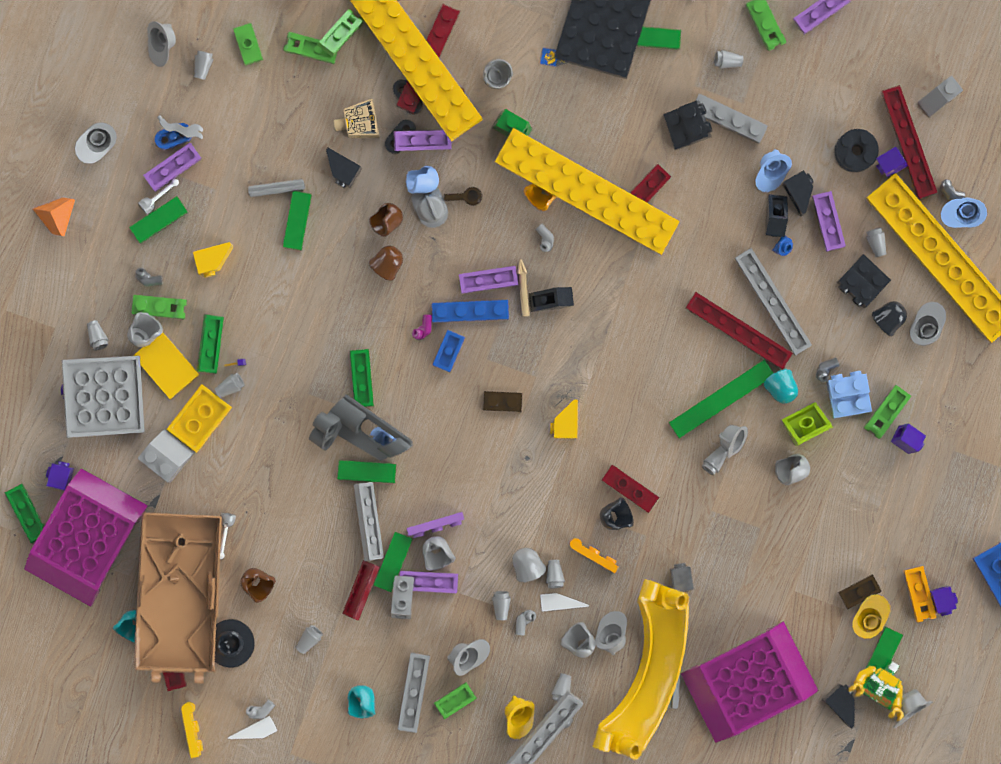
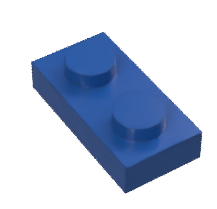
M447 330L433 366L450 373L465 337Z

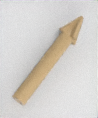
M520 259L517 275L519 276L522 317L530 316L526 280L527 271L522 259Z

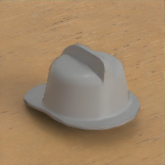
M152 21L147 28L148 51L154 65L161 67L167 63L169 50L175 45L176 37L171 24L161 25L156 21Z
M102 122L89 127L75 144V154L78 159L89 164L100 160L114 146L117 139L115 130L109 124Z
M438 188L429 193L412 194V203L422 224L434 228L439 227L446 221L448 209Z
M929 302L919 309L910 329V337L914 343L926 346L940 338L946 321L944 307L937 302Z
M729 425L724 432L719 434L720 445L727 451V458L738 453L745 444L748 435L746 426Z
M613 611L606 614L598 626L595 644L599 649L610 652L611 655H615L626 644L627 618L622 612Z
M484 639L476 640L470 644L460 643L453 648L447 660L454 666V671L457 675H465L486 660L490 652V645Z
M916 689L904 694L901 708L903 718L893 728L902 725L914 714L931 705L933 701L927 702Z

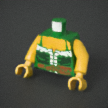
M889 660L884 669L875 664L859 671L854 685L848 689L849 692L856 690L855 697L865 694L889 710L892 708L893 711L888 715L890 719L895 714L897 715V722L903 718V711L901 710L903 698L902 681L894 676L899 665Z

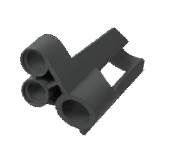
M347 394L334 405L328 414L321 412L317 415L313 422L315 428L309 436L311 442L325 451L330 448L336 437L340 436L380 461L388 457L397 456L413 446L410 438ZM365 420H370L396 438V440L382 446L362 432L361 425Z

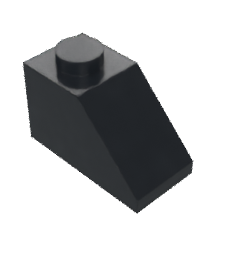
M327 147L326 153L333 178L336 180L335 184L344 189L346 186L351 189L362 170L361 166Z
M804 170L782 183L800 217L807 212L813 190L812 183H814L809 173L806 174Z
M768 194L765 222L766 235L785 237L788 223V197Z
M555 287L529 293L531 312L574 306L572 287Z
M838 683L822 700L852 729L855 724V698L852 696L854 692H849V687L846 684L843 686Z

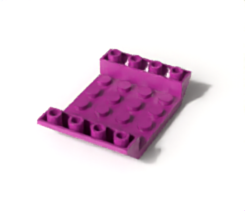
M81 468L66 487L28 555L24 570L92 607L101 591L99 589L135 524L140 522L141 514L145 513L148 505Z
M784 621L701 665H695L680 673L715 743L736 736L805 701L819 691Z

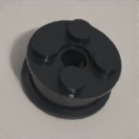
M864 129L847 131L838 139L834 148L835 159L839 166L853 173L868 169L875 163L879 154L876 138ZM853 146H857L860 148V155L857 156L853 154Z

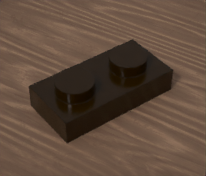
M484 391L483 411L522 412V393Z
M871 574L838 593L846 609H850L863 602L867 597L882 591L874 575Z

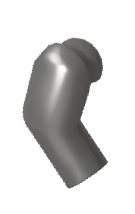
M945 179L941 182L940 189L946 199L965 198V192L955 191L950 180Z
M836 357L819 364L816 372L817 380L820 382L828 380L830 369L839 366Z

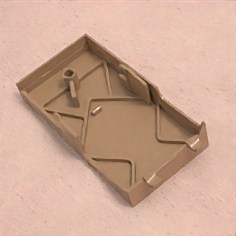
M163 513L141 514L133 669L152 670V682H161V671L194 672L195 683H204V672H216L215 635L218 616L222 516Z

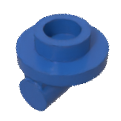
M787 236L781 237L772 251L781 256H786L792 251L793 241Z

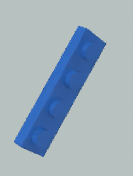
M508 300L432 303L433 323L509 319Z

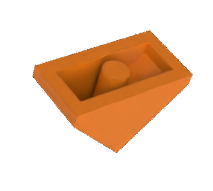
M60 198L33 208V210L52 234L65 236L75 200Z

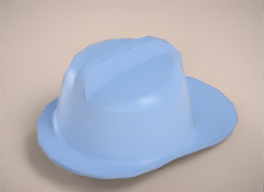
M776 149L762 157L760 161L761 169L755 180L756 186L760 191L770 192L781 185L792 166L790 157L781 154Z
M969 197L951 200L944 205L941 211V219L944 224L954 228L977 227L985 221L987 216V208L984 203Z

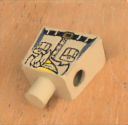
M373 99L343 109L345 118L334 120L335 130H347L349 138H380Z

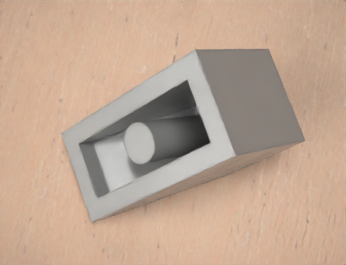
M951 75L917 103L930 117L958 96L963 89Z

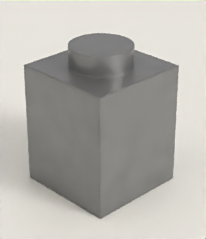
M685 563L675 564L674 568L670 569L673 589L678 591L694 590L691 566H686Z

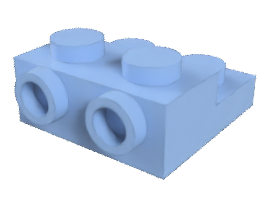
M856 371L851 372L849 377L843 378L842 374L833 375L831 380L826 381L833 419L872 412L867 374Z

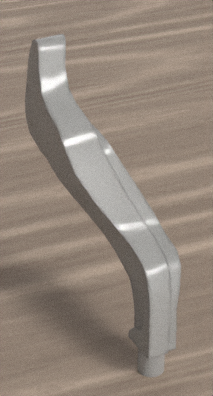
M160 115L157 117L159 123L166 131H176L187 138L194 136L199 139L203 138L200 133L203 132V128L198 124L184 127L178 123L169 124Z

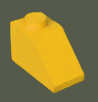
M228 242L194 251L193 255L198 274L200 276L204 275V278L214 276L215 272L220 271L233 249L232 244Z
M573 400L554 418V423H550V434H554V438L577 439L578 400Z

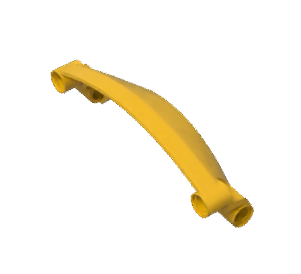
M644 579L637 600L644 625V646L638 672L621 703L609 716L600 722L592 745L596 749L605 752L610 750L634 760L641 756L669 705L680 674L688 629L689 596L684 592L648 579Z

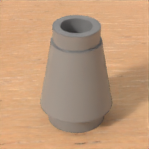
M725 50L716 51L714 66H718L719 69L742 67L743 55Z
M202 51L197 52V55H195L194 77L205 80L213 62V54Z
M876 228L867 231L866 239L875 257L887 254L885 234L882 232V229Z
M95 320L87 323L90 346L94 350L106 348L108 346V338L98 321Z
M238 373L231 374L215 388V391L222 398L223 396L241 391L245 384Z
M719 446L718 449L703 460L702 468L711 475L718 473L727 457V451Z
M549 560L546 578L548 588L564 587L565 579L560 561Z
M496 591L492 597L496 620H507L511 600L507 591Z
M313 625L309 628L306 627L296 649L300 653L305 654L321 640L322 632Z
M560 673V677L552 692V700L558 702L567 691L570 692V675Z

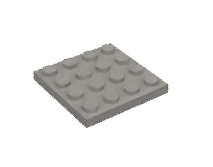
M140 356L61 360L66 438L145 432Z

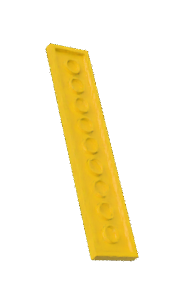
M349 0L451 142L483 120L397 0Z
M512 128L495 160L496 164L659 255H662L680 222Z
M895 173L866 198L867 201L989 343H992L1001 335L1000 293Z

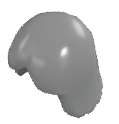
M140 312L135 315L128 329L127 337L133 345L146 347L162 334L163 328L153 316Z
M794 454L788 458L777 460L775 463L776 476L782 484L788 486L802 481L810 473L809 462L800 454ZM793 463L794 468L790 471V467Z
M435 536L425 541L423 556L427 570H438L455 561V556L444 538ZM441 548V552H439V553H437V554H434L433 552H431V551H434V550H436V549Z
M522 548L513 555V566L516 572V579L519 582H530L545 573L546 566L533 549Z
M578 622L572 626L561 639L562 647L567 648L579 658L590 656L596 647L594 636L583 622ZM585 639V641L578 647V641Z

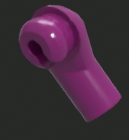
M423 315L422 325L412 331L413 338L422 340L431 333L432 315Z

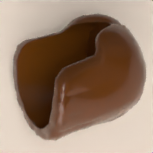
M384 203L369 218V222L375 233L386 237L401 225L403 213L395 204Z
M388 245L383 247L369 260V266L380 277L393 281L403 264V255L399 249Z
M250 568L244 572L240 583L245 593L254 602L260 603L271 593L276 579L260 569ZM259 577L260 582L257 586H253L254 582Z

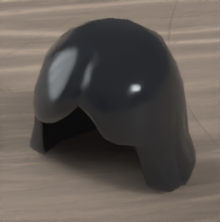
M891 301L873 311L872 317L886 335L893 336L905 323L907 311L901 303Z
M622 497L606 505L600 511L601 523L608 530L628 528L634 524L631 509ZM611 512H614L617 517L615 522L613 520Z

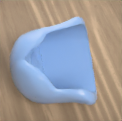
M424 166L420 170H410L407 173L406 187L408 192L412 194L429 193L438 187L439 176L437 171L431 166Z

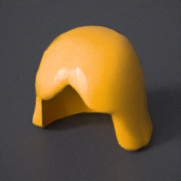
M534 184L524 188V195L528 201L541 211H546L556 198L547 191L545 192L548 196L542 194V189Z

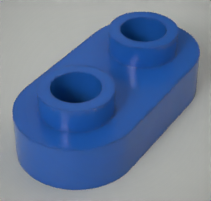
M179 123L184 127H188V125L185 123ZM163 129L155 135V143L160 149L168 150L190 141L192 137H181L180 133L176 131H166ZM167 137L168 142L163 144L162 139Z

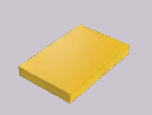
M163 331L150 345L142 347L133 355L140 356V365L169 399H172L200 375Z
M201 384L166 430L198 453L232 407Z

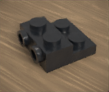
M700 101L690 102L680 106L678 109L663 114L675 150L712 137V126L709 121H706L704 115L707 114L706 108Z
M863 254L837 283L839 284L838 288L844 294L848 293L853 297L852 301L858 307L866 308L891 279Z

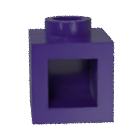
M896 146L876 158L879 163L876 165L881 175L885 173L887 178L907 167L906 161Z
M908 423L898 426L891 442L907 454L919 452L923 448L926 435Z
M58 461V464L52 463L46 472V478H48L46 486L65 490L71 482L74 468L69 467L70 463Z
M951 586L930 590L936 614L946 616L952 614V610L957 609V596L955 592L952 593Z

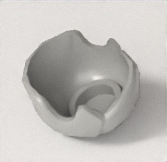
M502 59L490 61L483 71L485 84L494 89H500L508 85L513 76L511 65Z

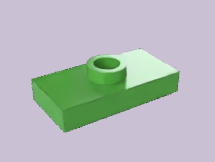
M252 23L233 28L245 66L263 60Z
M465 682L434 702L445 720L477 699L468 683Z

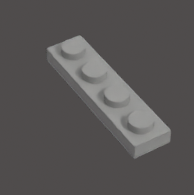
M699 93L696 100L704 104L707 112L704 115L707 120L758 144L761 142L768 125Z
M373 482L354 484L364 560L384 558Z
M412 652L410 654L398 730L417 733L430 659L429 655Z

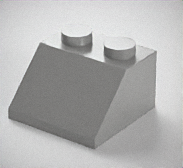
M164 429L149 443L137 459L166 482L171 483L195 452Z

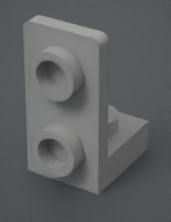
M395 576L391 608L392 618L411 620L413 577Z

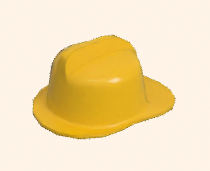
M871 595L864 600L853 619L852 625L854 632L859 637L871 639L883 630L890 615L888 600L880 595Z
M512 696L511 702L507 704L504 710L507 719V733L510 738L520 739L530 732L534 722L535 705L533 702Z

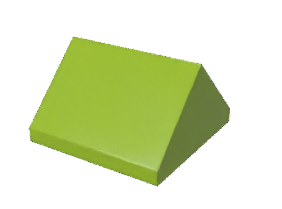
M816 402L782 419L795 446L833 428Z

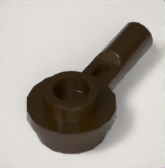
M469 187L464 193L444 194V201H465L468 205L475 206L482 201L483 195L477 187Z

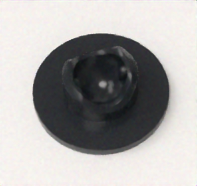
M227 619L217 623L215 662L220 666L228 668L238 667L247 662L253 654L255 639L251 629L245 623L235 619Z

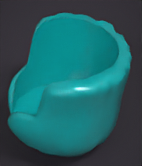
M783 369L773 373L764 382V388L779 403H790L798 396V386L790 369Z
M129 610L113 626V630L125 639L135 643L136 625H133V621L136 622V610Z
M365 685L351 688L347 695L348 714L361 719L373 717L375 715V695L373 690Z

